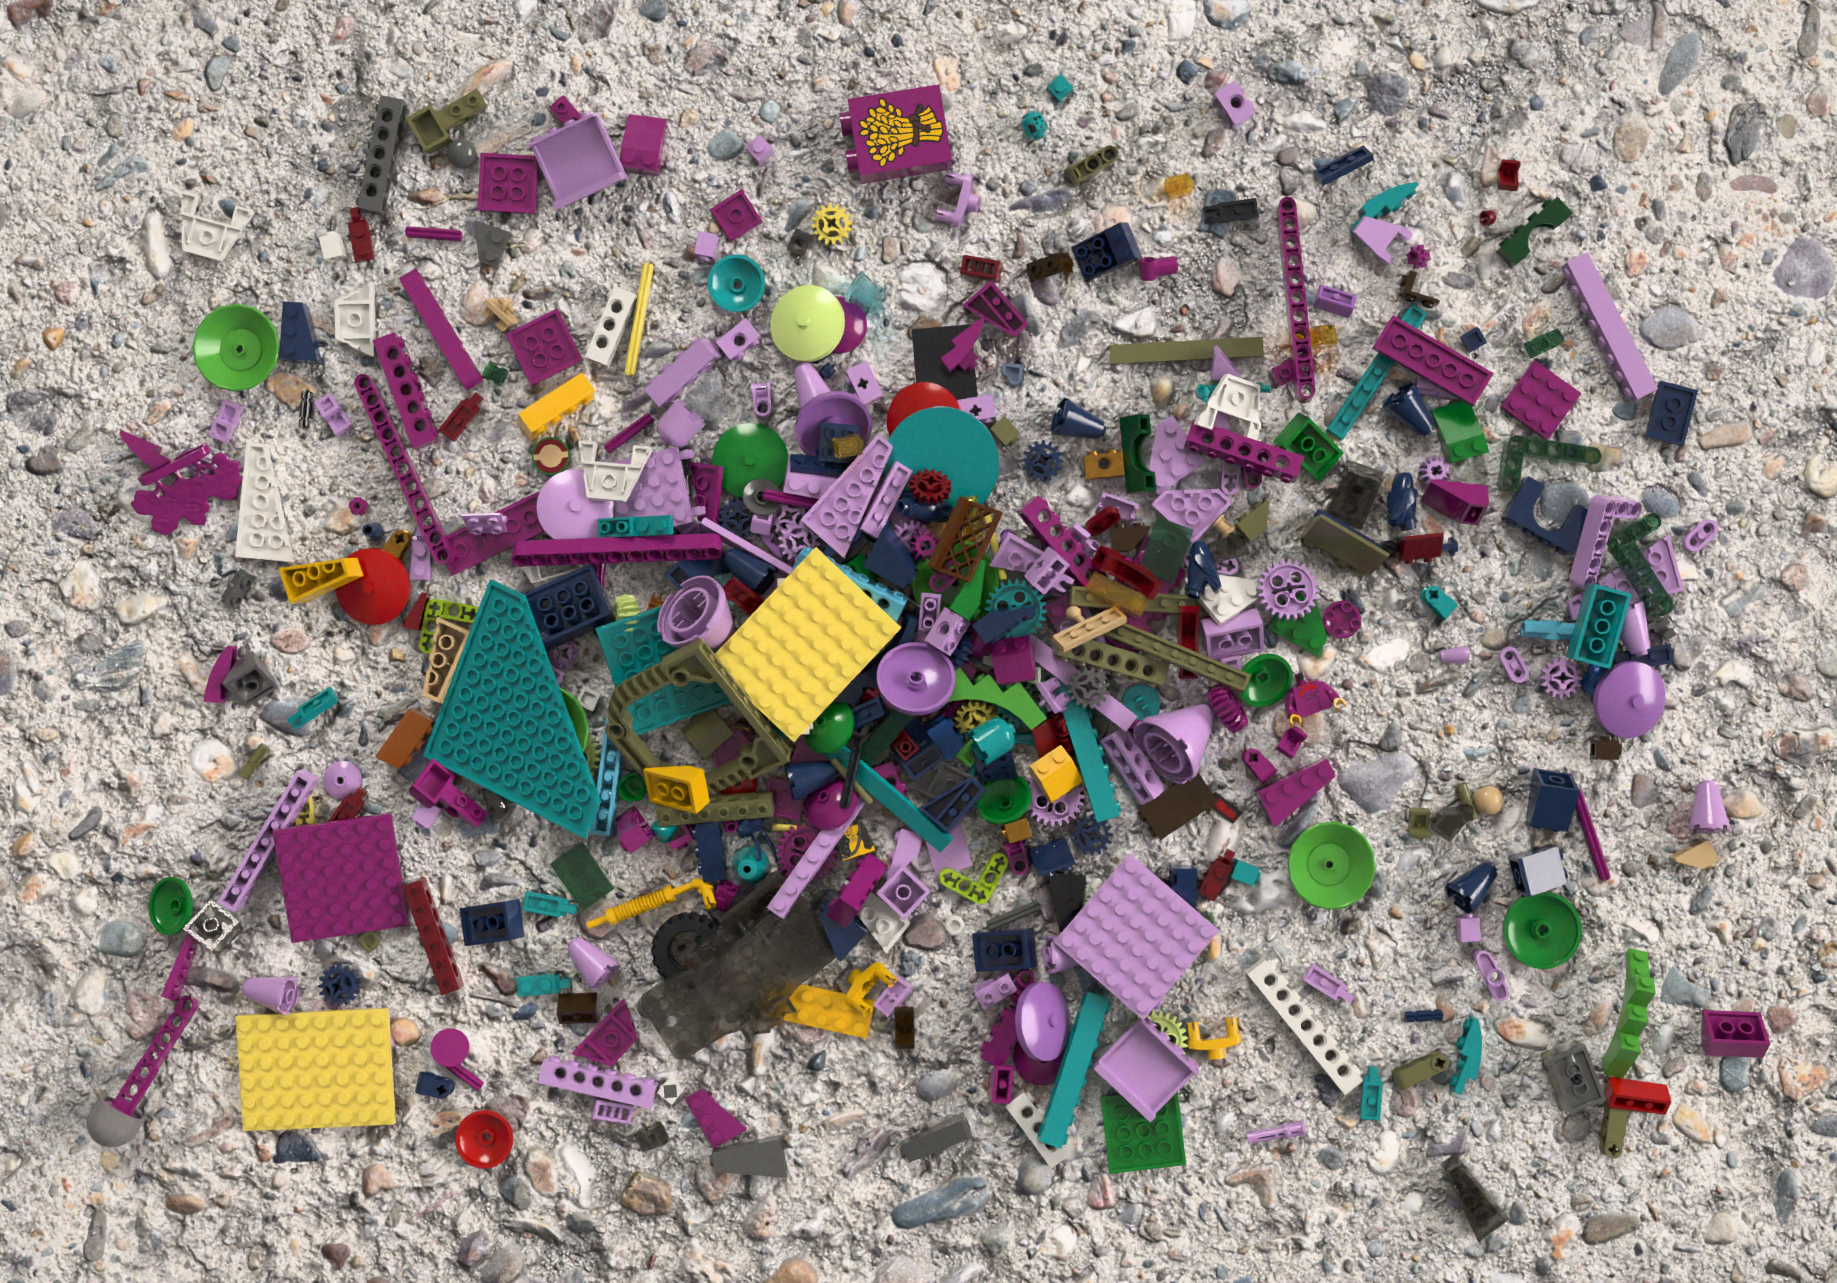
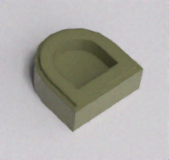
M377 931L364 932L357 940L367 953H370L380 945L381 936Z

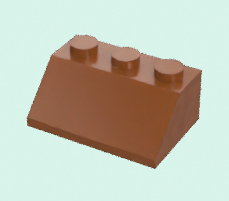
M418 708L408 709L375 757L398 769L407 768L413 761L412 755L415 751L418 752L423 747V740L426 735H431L436 720Z

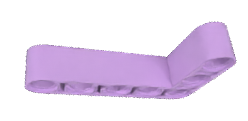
M1595 495L1591 499L1569 578L1571 585L1585 590L1587 583L1596 584L1614 517L1637 518L1642 511V504L1640 502L1625 497Z

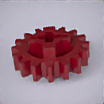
M924 468L923 473L918 470L917 475H912L909 483V493L913 494V499L919 498V503L925 501L928 506L932 502L936 506L937 501L943 503L944 499L948 500L952 487L950 486L951 480H947V475L942 476V471L936 473L934 468L931 471Z

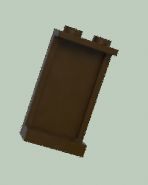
M1198 772L1190 782L1187 781L1184 784L1175 783L1154 800L1138 806L1139 812L1137 814L1142 822L1147 821L1150 828H1148V831L1152 837L1162 840L1218 803V801Z

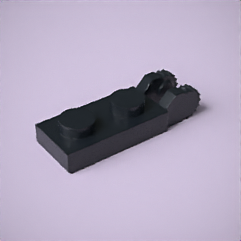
M1256 198L1222 202L1217 205L1203 207L1204 213L1217 210L1219 213L1218 217L1204 219L1205 224L1257 219L1259 217Z

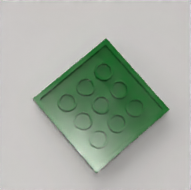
M1178 1091L1162 1106L1151 1122L1120 1093L1100 1096L1110 1174L1186 1165Z

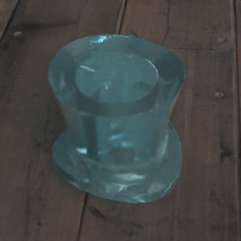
M862 271L852 281L844 301L861 307L866 317H873L881 310L884 304L887 285L884 284V287L877 285Z

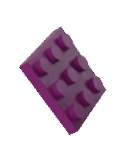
M481 153L477 210L479 212L536 215L539 163L536 157L532 155Z
M557 308L506 333L531 386L584 361Z
M1533 360L1500 405V408L1541 438L1548 440L1581 393L1542 364Z

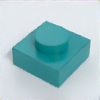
M1059 74L1046 89L1060 103L1074 87Z

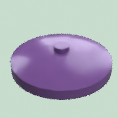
M831 391L815 396L802 407L795 422V435L798 444L808 456H818L816 455V447H819L821 422L859 425L856 454L867 444L872 431V420L866 405L855 395L843 391Z
M912 642L899 645L891 649L882 658L878 666L877 687L881 697L890 707L904 714L925 715L932 713L944 706L954 691L955 670L951 661L941 650L929 644Z
M1637 661L1618 663L1603 674L1596 686L1593 697L1596 719L1603 729L1615 736L1622 738L1641 736L1653 728L1662 715L1666 700L1665 686L1657 671L1647 664Z
M1036 982L1029 985L1022 992L1016 1007L1015 1026L1019 1043L1025 1053L1034 1060L1050 1061L1057 1058L1064 1050L1070 1032V1014L1065 997L1055 985L1049 982Z

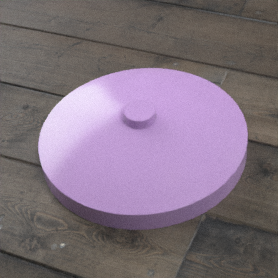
M567 470L554 475L544 484L537 499L538 520L543 530L552 539L599 538L598 519L614 517V502L589 500L587 498L583 476L584 470Z

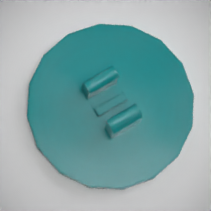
M1136 684L1124 693L1122 705L1138 716L1136 719L1141 721L1143 718L1154 716L1158 713L1160 697L1151 686Z

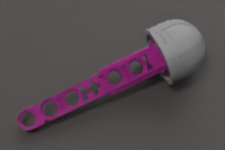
M183 996L179 999L173 1008L175 1011L168 1016L116 1098L107 1095H100L88 1114L87 1130L91 1138L99 1145L105 1147L122 1146L128 1143L140 1129L145 1118L135 1108L187 1026L188 1019H191L197 1010L198 1002L194 997ZM187 1000L192 1002L189 1010L184 1009V1003ZM179 1016L181 1023L178 1027H175L173 1020ZM168 1033L170 1041L164 1044L162 1038ZM154 1052L157 1053V1054H156V1055L158 1056L157 1059H154V1058H155V1057L153 1056V1053H154ZM147 1067L149 1071L148 1076L142 1078L141 1071ZM136 1084L138 1091L135 1095H131L130 1088Z

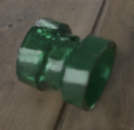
M490 361L484 369L482 378L488 381L492 380L495 385L501 387L508 376L509 370L499 368L496 363Z

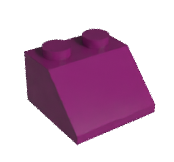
M1029 635L1000 639L994 644L991 643L992 662L998 686L1036 680L1035 646Z

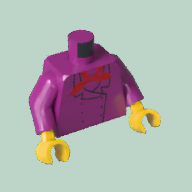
M1305 671L1294 675L1298 685L1290 688L1285 702V709L1290 719L1289 726L1293 728L1294 721L1298 722L1299 726H1301V718L1333 707V704L1337 712H1340L1338 705L1342 704L1345 708L1347 707L1345 700L1340 698L1332 687L1318 679L1309 681Z

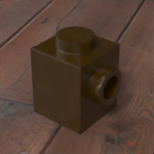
M1600 736V740H1590V759L1619 760V756L1622 753L1619 740H1613V736Z

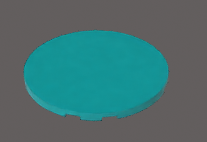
M934 406L921 409L906 417L895 428L888 440L893 449L884 468L885 478L896 461L913 471L903 491H910L909 483L912 475H917L918 470L923 473L924 468L928 471L934 468L936 473L942 471L941 475H947V480H951V493L948 500L944 499V502L951 504L953 508L959 496L982 505L995 487L999 474V455L996 443L986 426L966 411L948 406Z

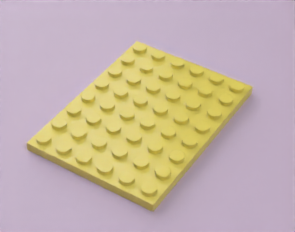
M815 547L724 643L715 655L750 697L754 706L795 742L901 627Z
M389 1007L291 1012L286 1016L279 1013L236 1016L243 1131L394 1125L396 1123Z

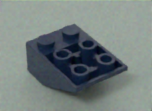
M1119 222L1071 247L1085 282L1143 258L1128 222Z
M722 550V555L718 559L677 561L664 575L679 590L683 588L680 585L681 583L696 576H709L717 581L728 570V567L724 564L725 553Z
M1036 603L994 609L972 626L985 644L990 641L994 644L1005 635V630L1009 633L1021 624L1019 622L1020 619L1025 621L1036 613L1034 609L1038 605Z
M907 714L897 722L920 750L907 761H904L884 736L883 738L912 780L915 781L943 761L945 757L916 716Z
M1065 837L1028 849L1037 875L1043 878L1054 875L1053 872L1061 870V872L1072 869V865L1076 864Z

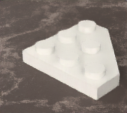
M1219 574L1222 585L1218 589L1219 593L1215 594L1208 585L1205 588V594L1201 595L1200 599L1197 600L1220 626L1262 599L1257 598V595L1261 592L1256 590L1257 585L1253 580ZM1188 578L1184 579V585L1188 583Z

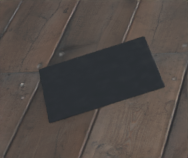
M971 324L912 329L916 383L930 382L938 384L949 390L957 400L978 397L975 368L970 372L968 370L963 372L957 366L948 373L940 362V358L954 348L951 345V340L970 327Z

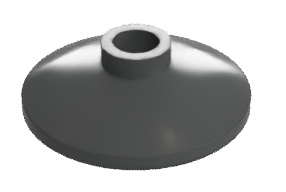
M767 479L753 480L747 484L743 491V502L746 508L756 515L765 516L772 514L780 505L778 502L764 500V502L758 501L759 497L763 498L765 489L780 492L779 488Z

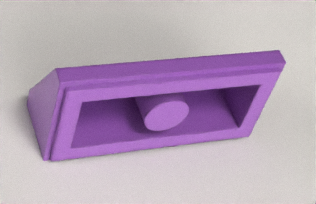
M1320 284L1313 307L1349 318L1354 309L1356 295Z

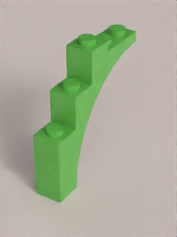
M960 666L955 670L954 691L948 702L970 699L995 703L1011 711L1031 730L1047 719L1021 683L1007 684L1004 686L1006 690L1002 691L990 674L986 676L984 673L975 679L976 683L973 685Z
M1628 948L1626 951V982L1623 1003L1614 1036L1602 1058L1604 1075L1623 1079L1641 1053L1639 1036L1648 1024L1646 1007L1656 994L1654 978L1650 977L1648 954L1645 951Z

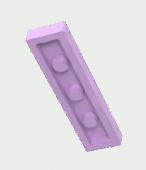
M897 461L894 462L859 528L861 531L875 539L878 538L913 472L912 470Z

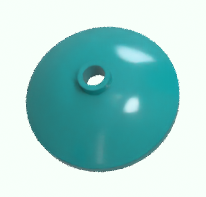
M739 254L728 255L717 261L710 270L707 283L708 291L713 301L720 308L729 312H744L753 308L761 300L765 291V276L761 267L753 259ZM736 283L741 284V287L739 289L734 288V285Z

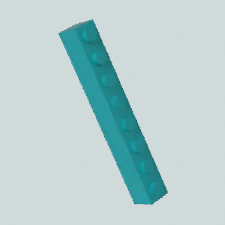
M1059 681L1061 686L1055 690L1058 695L1062 692L1068 694L1069 688ZM1075 699L1068 703L1066 706L1067 710L1063 713L1064 720H1066V727L1071 737L1070 740L1096 823L1119 817V812L1122 810L1119 801H1115L1113 793H1116L1113 782L1109 783L1107 777L1110 774L1107 763L1103 764L1101 758L1104 756L1102 746L1097 745L1095 739L1098 738L1096 727H1092L1090 720L1093 719L1090 708H1085L1084 710L1081 703L1079 706H1075L1077 702Z
M1084 990L1036 1138L1040 1142L1060 1149L1067 1143V1130L1074 1121L1073 1111L1080 1103L1079 1093L1081 1088H1084L1087 1080L1085 1074L1091 1068L1093 1061L1091 1056L1093 1051H1096L1099 1042L1097 1037L1103 1031L1105 1024L1103 1018L1110 1009L1109 998Z

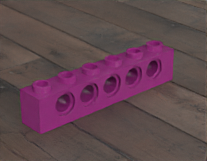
M393 332L372 340L412 448L419 450L438 443V430L435 425L432 426L430 420L432 419V414L423 402L426 398L423 391L419 390L417 386L419 379L417 374L411 370L410 365H412L409 354H405L403 347H406L402 336ZM397 350V358L391 360V352ZM404 368V375L398 378L397 371ZM410 386L411 393L405 396L404 389ZM413 404L418 405V410L415 413L410 411ZM420 422L425 424V428L422 431L417 430V425Z
M1193 419L1184 445L1188 450L1205 453L1210 458L1223 459L1228 464L1243 466L1248 471L1255 470L1261 472L1266 477L1273 476L1279 478L1284 483H1295L1304 456L1213 426L1212 430H1208L1194 425L1195 420ZM1207 438L1211 443H1204L1202 439ZM1225 444L1229 449H1222L1220 445ZM1243 450L1247 452L1248 455L1242 456L1239 453V451ZM1257 457H1264L1266 462H1260ZM1276 463H1282L1285 468L1277 467Z
M1039 495L1031 497L1016 511L1046 549L1048 547L1052 548L1070 564L1065 572L1074 579L1076 586L1106 589L1111 584L1107 580L1108 576L1106 573L1100 571L1091 562L1093 558L1084 552L1083 545L1079 541H1075L1071 536V530L1062 525L1060 517L1049 509L1048 502ZM1039 512L1043 514L1042 522L1038 519ZM1051 527H1053L1056 532L1054 537L1050 534ZM1063 542L1067 544L1066 551L1062 549ZM1076 556L1079 558L1078 566H1076L1074 563V558ZM1087 571L1091 573L1090 580L1086 578Z

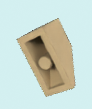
M1703 838L1668 857L1671 861L1704 870L1714 867L1715 862L1720 860L1710 841Z

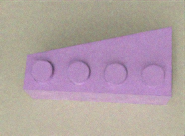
M694 339L688 345L690 348L686 352H680L675 357L676 361L673 364L666 365L661 370L662 374L660 376L653 377L647 383L649 386L644 390L658 407H665L684 391L683 386L691 385L697 380L698 373L702 374L713 367L711 363L715 359L721 360L725 357L711 339Z

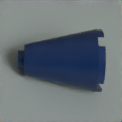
M1412 382L1399 387L1398 393L1395 395L1392 393L1382 405L1384 410L1417 435L1426 436L1432 432L1434 422L1416 385Z
M1065 397L1061 399L1057 406L1060 409L1057 413H1054L1050 429L1052 434L1099 439L1100 436H1104L1106 426H1104L1103 420Z
M737 548L728 550L724 555V564L734 577L756 594L760 593L763 595L775 580L774 572L778 573L776 567Z
M830 761L788 763L784 765L794 801H799L837 779L836 775H839V772Z
M1482 862L1449 882L1444 887V891L1449 898L1452 896L1456 900L1454 904L1467 914H1474L1498 875L1496 872L1497 868L1490 862Z

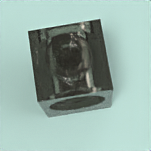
M795 228L787 246L789 256L798 261L800 258L805 260L813 244L814 236ZM797 242H803L805 244V247L802 250H797L794 248Z

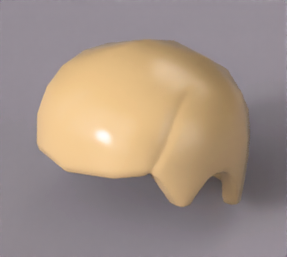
M1484 786L1476 790L1472 796L1476 812L1482 815H1493L1499 812L1504 804L1503 794L1494 786Z

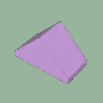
M1217 345L1214 346L1210 368L1211 380H1221L1224 374L1241 378L1240 371Z

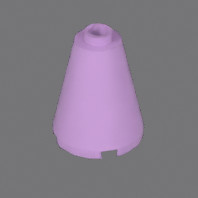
M807 362L799 363L794 370L800 410L815 396L831 392L813 365Z
M1643 601L1628 606L1620 634V639L1630 654H1635L1636 657L1647 654V649L1650 648L1645 604Z
M1703 780L1701 784L1697 785L1689 824L1690 832L1696 829V833L1705 834L1719 833V829H1724L1725 832L1730 831L1718 784H1714L1713 780Z
M1045 935L1043 940H1046V945H1042L1044 967L1049 969L1046 972L1054 974L1079 966L1073 958L1054 943L1058 936Z
M574 938L568 944L569 948L567 951L591 991L600 988L599 983L603 981L606 983L619 968L617 965H620V963L616 959L583 938Z
M292 976L249 978L245 981L242 991L245 997L286 1016L291 1013L289 1012L291 1007L295 1008L297 1005L300 986H297L296 983L299 980Z

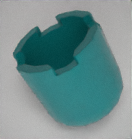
M995 717L966 732V736L968 739L971 737L973 744L970 745L980 761L984 759L983 763L986 766L1014 747V733L1016 731L1011 723L1007 724L1005 720Z

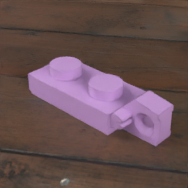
M417 527L416 536H413L411 544L410 579L431 580L432 554L420 527Z
M1313 963L1310 964L1301 978L1334 1000L1340 1001L1343 998L1351 1003L1354 999V996L1346 991L1348 986Z

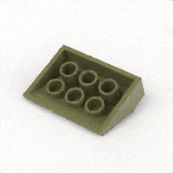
M1323 514L1311 518L1300 537L1304 540L1303 544L1312 549L1314 547L1321 550L1319 552L1321 555L1327 558H1335L1338 565L1344 568L1347 566L1352 568L1353 573L1361 578L1363 576H1370L1390 555L1388 552Z

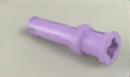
M1301 1119L1295 1123L1287 1124V1122H1284L1282 1126L1246 1132L1248 1144L1279 1138L1290 1140L1291 1137L1296 1136L1306 1137L1304 1121Z

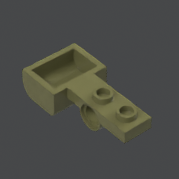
M475 89L438 111H435L434 107L429 104L408 116L406 120L423 150L430 154L453 141L447 130L454 126L464 125L471 119V116L488 106L479 90Z

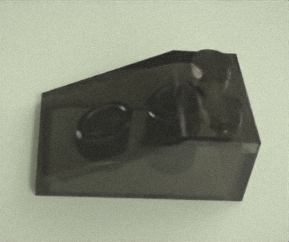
M1346 459L1327 513L1350 527L1362 530L1383 481V472Z

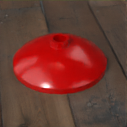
M492 1110L472 1112L461 1121L455 1134V1145L460 1157L469 1165L481 1169L492 1168L502 1163L510 1154L514 1142L513 1130L507 1119ZM488 1133L490 1135V1139H486L484 1137V1134Z

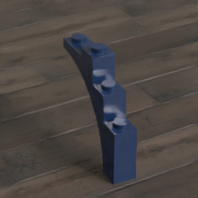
M905 613L901 629L897 632L891 643L882 653L870 661L833 701L859 705L860 699L864 695L863 687L878 689L877 670L882 658L891 649L905 643L914 642L913 636L914 632L918 630V621L913 614Z

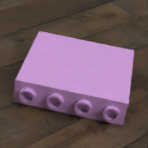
M591 111L580 115L581 119L577 121L571 119L563 123L564 127L560 129L554 127L547 131L548 135L546 136L537 135L530 139L531 143L526 145L527 148H532L556 200L552 203L555 210L562 209L627 179V175L599 113L591 114Z
M1139 1017L1094 1063V1070L1151 1122L1162 1106L1194 1074H1199V1065L1193 1058L1190 1057L1188 1059L1183 1054L1184 1050L1178 1044L1173 1045L1169 1041L1170 1037L1164 1031L1160 1032L1155 1028L1156 1024L1149 1017L1144 1020Z

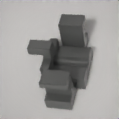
M1655 599L1646 600L1644 604L1648 631L1656 633L1661 641H1667L1677 635L1673 628L1666 626L1670 622L1664 615L1661 607L1655 608L1658 606Z

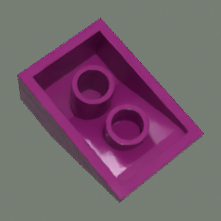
M628 114L619 159L625 172L660 176L667 119Z

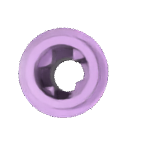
M1459 646L1440 651L1441 662L1462 665L1469 663L1468 647Z

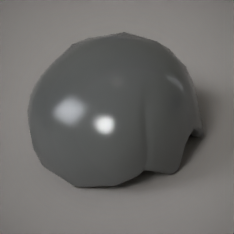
M457 139L451 142L447 148L448 160L456 168L465 169L472 166L476 160V149L468 140Z

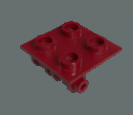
M1062 712L1031 730L1039 759L1060 745L1068 754L1072 753L1073 745L1071 744V737Z

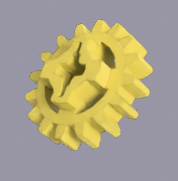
M829 203L827 209L822 205V211L816 210L817 217H812V221L816 223L811 225L812 229H816L813 232L814 236L819 235L818 241L825 240L826 246L829 242H832V245L835 246L836 241L843 244L842 238L848 240L847 232L852 233V229L848 227L853 225V221L848 220L851 217L850 213L845 214V207L839 210V204L832 208L831 203ZM842 219H844L845 222L844 229L840 226V222L842 221ZM820 221L824 224L822 231L819 228ZM828 222H830V223H834V222H835L836 227L834 228V227L832 226V227L829 228ZM832 234H837V235H838V236H835V237H829V236L832 235Z
M969 700L968 705L963 702L962 708H958V714L955 716L957 721L956 727H961L959 732L961 734L966 733L990 720L996 714V712H991L993 706L987 707V702L984 701L981 704L980 700H976V703ZM969 711V715H966L965 718H963L965 713Z

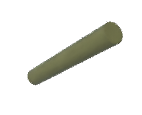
M834 757L830 763L845 779L847 769ZM855 781V792L867 805H870L873 799Z

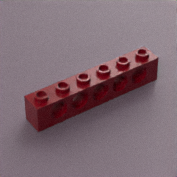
M426 878L402 886L441 996L461 989L464 983Z

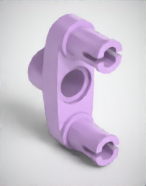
M947 171L945 183L961 186V192L956 211L950 212L938 208L935 220L960 227L968 211L977 213L981 196L972 194V175H960Z
M1480 949L1473 950L1471 955L1477 964L1490 995L1498 1001L1506 1000L1509 992L1503 972L1500 971L1489 952ZM1496 972V980L1490 981V975Z

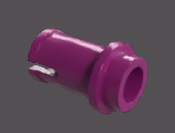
M736 820L722 821L725 832L733 833L737 830L738 823Z

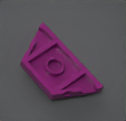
M624 998L572 1052L573 1055L588 1058V1060L598 1061L612 1067L636 1042L639 1035Z

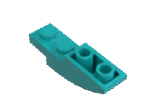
M1412 182L1390 188L1369 200L1358 212L1362 218L1366 216L1378 219L1384 212L1387 215L1391 211L1395 213L1403 206L1401 201L1405 198L1409 200L1417 193L1415 188L1419 184ZM1360 218V219L1349 229V231H1350L1353 235H1355V234H1354L1352 231L1356 228V226L1359 224V222L1362 220V218Z
M673 515L598 519L599 538L673 535Z
M1472 1015L1465 1019L1462 1036H1459L1456 1041V1051L1462 1054V1057L1458 1058L1456 1073L1451 1076L1449 1081V1089L1459 1095H1462L1468 1078L1476 1080L1481 1062V1028L1479 1020Z

